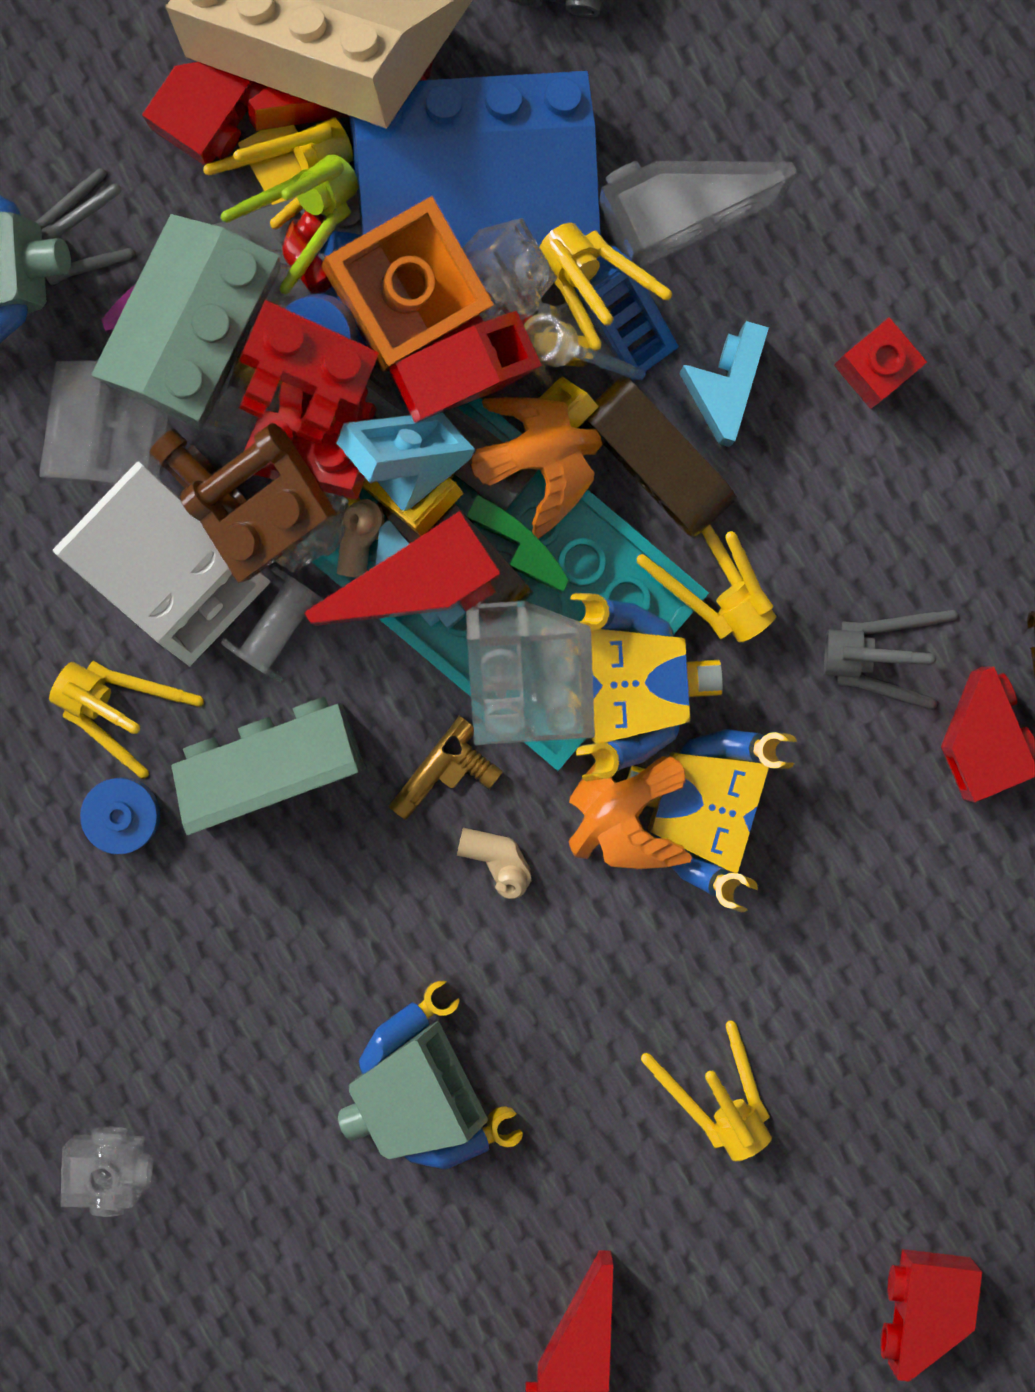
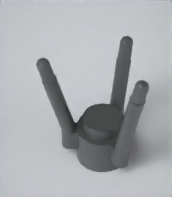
M103 168L97 169L35 221L41 228L42 240L62 238L61 235L117 197L122 191L121 186L116 183L110 185L64 216L105 179L106 171ZM126 248L71 262L70 271L67 274L46 278L54 286L68 277L134 258L135 251L131 248Z
M955 610L863 623L842 621L841 630H827L824 675L837 676V685L859 687L906 703L935 709L937 707L936 699L861 675V672L872 673L874 662L933 665L936 662V656L932 653L875 649V638H866L864 635L951 622L958 619V613Z

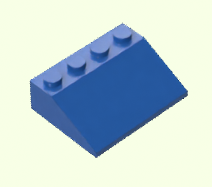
M588 71L422 80L417 82L387 128L349 115L354 169L358 179L357 197L362 235L433 196L476 274L483 275L551 270L539 255V247L547 234L562 224L575 223L584 235L595 230L600 234L596 134Z

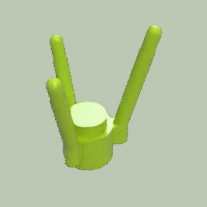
M335 154L327 155L311 168L303 169L291 179L221 213V220L228 223L281 198L291 200L297 197L300 205L310 214H325V220L279 286L282 294H288L303 276L336 226L350 216L351 211L346 201L357 193L358 179L350 164L342 157Z

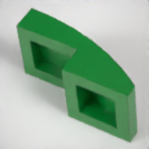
M477 495L467 514L468 519L473 524L519 546L510 563V566L516 572L562 594L569 580L547 547L516 518L492 502Z

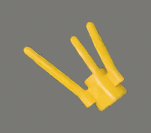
M332 117L302 132L236 150L232 156L206 164L203 171L208 176L293 151L302 170L311 168L327 155L335 154L342 157L348 163L353 161L354 155L344 128L336 118ZM297 197L270 220L272 229H279L304 209Z
M569 222L553 229L540 244L539 255L552 270L550 273L551 280L561 291L581 332L584 334L590 348L594 351L599 350L602 344L574 287L579 290L602 324L606 326L612 324L613 316L589 282L600 268V263L597 260L599 256L661 299L669 300L672 297V291L609 246L596 230L584 235L575 223Z
M711 525L702 531L709 548L732 585L717 598L716 602L721 607L718 613L646 555L641 554L637 557V563L706 620L720 639L732 632L739 643L747 641L765 630L776 618L772 610L773 604L762 590L746 552L742 548L735 532H728L725 538L738 570Z
M92 661L87 669L75 662L68 663L55 680L50 691L49 701L64 709L63 717L80 726L141 779L148 777L149 771L92 720L100 715L131 734H137L140 731L138 723L107 704L111 695V689L104 684L107 682L196 707L204 704L202 696L112 671L95 661Z
M728 1021L726 1023V1030L748 1105L744 1099L732 1101L714 1071H708L705 1074L706 1081L721 1107L714 1114V1119L717 1123L710 1119L651 1054H642L641 1061L700 1125L713 1147L719 1148L724 1146L732 1161H741L752 1157L771 1142L772 1137L764 1124L770 1115L760 1100L744 1044L735 1021Z

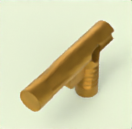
M459 715L388 807L407 821L438 780L453 788L466 772H470L471 776L475 775L476 780L479 779L481 784L490 789L503 771L495 764H491V761H486V757H481L480 753L477 754V750H472V746L467 742L477 731V728ZM452 736L458 738L462 747V752L459 755L446 754L443 751L444 745Z

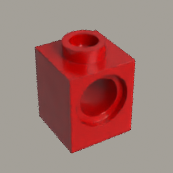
M888 317L845 353L834 366L866 405L872 409L924 366L927 361L893 320Z

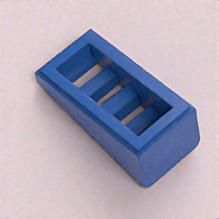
M611 246L613 249H615L616 251H618L620 254H622L623 256H625L626 258H628V257H627L625 254H623L618 248H616L615 246ZM599 256L597 260L600 263V268L589 282L605 303L606 308L627 292L630 294L629 297L609 310L613 316L612 324L607 326L602 324L576 287L574 288L588 316L623 370L633 381L679 348L649 291ZM640 312L642 313V316H640L634 322L629 324L623 330H621L620 332L617 331V329L620 326L625 324L631 318H633ZM652 329L655 335L629 352L627 347Z

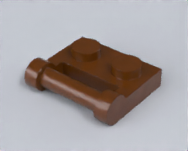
M274 423L268 424L255 434V443L206 481L196 480L180 493V499L184 508L193 518L200 521L238 583L255 577L338 516L289 436L280 426ZM268 463L274 464L281 476L228 515L220 500Z
M174 428L156 441L151 447L149 454L163 468L168 470L184 488H187L196 480L206 481L217 468L193 444L186 449L187 440ZM234 489L222 498L220 503L229 515L248 501V499L238 489Z

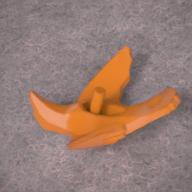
M525 397L484 399L482 401L484 408L500 415L514 416L523 422L526 432L511 441L476 449L475 454L472 455L471 469L473 475L483 485L491 486L520 470H540L546 481L545 497L537 506L536 514L532 521V533L539 539L572 510L593 482L594 471L583 456L596 455L602 446L601 437L597 429L571 427L568 417V405L562 401Z
M662 756L639 774L617 783L612 777L593 781H584L582 778L569 800V803L584 814L581 825L568 841L572 854L576 858L588 859L593 850L600 844L604 862L612 867L648 869L690 863L692 856L685 851L682 845L674 843L668 838L653 837L643 829L638 818L644 807L654 799L683 789V785L686 783V772L680 761L675 760L671 756ZM596 762L586 774H591L595 770Z

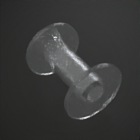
M272 564L269 569L286 580L242 647L225 637L222 638L220 643L256 669L284 684L287 678L271 666L304 618V612L312 608L311 606L315 600L320 603L325 598Z

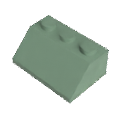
M170 214L91 376L202 431L280 272L279 255L223 227Z
M322 697L292 708L296 717L295 720L274 727L271 717H267L238 728L241 739L219 747L216 737L183 748L186 760L171 766L182 824L186 835L364 770L366 767L343 704L339 703L329 707L326 697Z

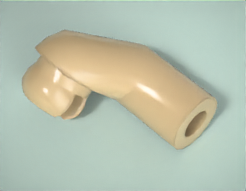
M363 499L349 505L345 510L342 521L337 574L360 577L366 573L369 547L378 537L379 529L385 523L384 514L377 503Z
M467 828L462 829L457 856L486 862L497 883L495 888L502 897L516 899L522 896L531 882V871L517 843L508 837Z

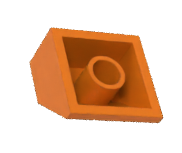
M433 196L327 255L322 264V269L341 302L353 314L358 331L367 347L379 352L376 362L382 372L388 370L394 363L428 347L494 306Z

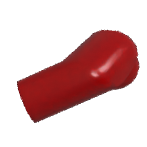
M305 211L299 220L293 219L289 224L282 245V254L290 268L325 220L322 214L313 215ZM319 252L300 278L311 294H323L332 286L322 269L323 260L320 258Z

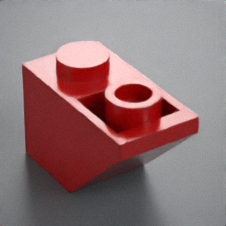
M200 62L177 65L170 72L142 113V116L151 130L205 166L212 163L215 157L222 160L232 152L241 134V130L237 128V125L249 109L248 100L268 86Z
M516 310L473 325L394 363L389 369L413 421L416 423L497 392L538 369L542 364Z
M994 666L980 667L971 671L941 745L963 800L971 802L980 801L1035 777V738L1026 726L1020 728L1012 706L1017 705L1014 688L1004 673L997 674Z
M902 1249L900 1266L891 1265L888 1275V1298L890 1301H895L893 1323L885 1322L883 1325L880 1348L882 1358L888 1359V1364L897 1380L910 1382L975 1331L982 1271L971 1257Z

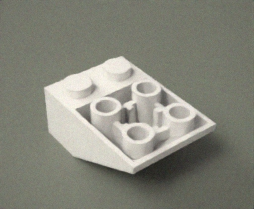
M139 461L53 549L57 556L141 629L188 666H191L271 582L260 572L252 579L238 583L200 521L193 518L186 511L177 494Z

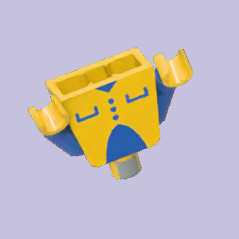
M574 593L571 595V600H581L586 607V614L582 621H568V625L573 629L585 630L592 741L596 743L580 746L577 748L576 753L577 755L591 753L596 761L595 770L591 774L582 775L584 781L608 779L614 776L617 770L647 761L677 738L680 724L690 722L689 697L722 695L720 660L687 662L685 638L674 637L673 629L668 621L635 603L607 600L598 594Z
M724 729L689 739L682 747L680 753L670 752L669 755L675 760H679L686 772V783L683 785V789L658 797L647 805L654 808L648 830L655 834L656 838H668L672 842L682 845L685 851L692 856L690 863L671 866V868L682 880L712 896H716L724 907L738 912H746L748 909L736 904L733 894L736 887L744 884L752 889H758L757 883L753 879L737 873L769 767L790 769L794 766V763L781 762L776 756V747L779 742H797L795 736L791 734L775 732L764 736L760 733ZM631 766L627 779L639 774L644 768Z

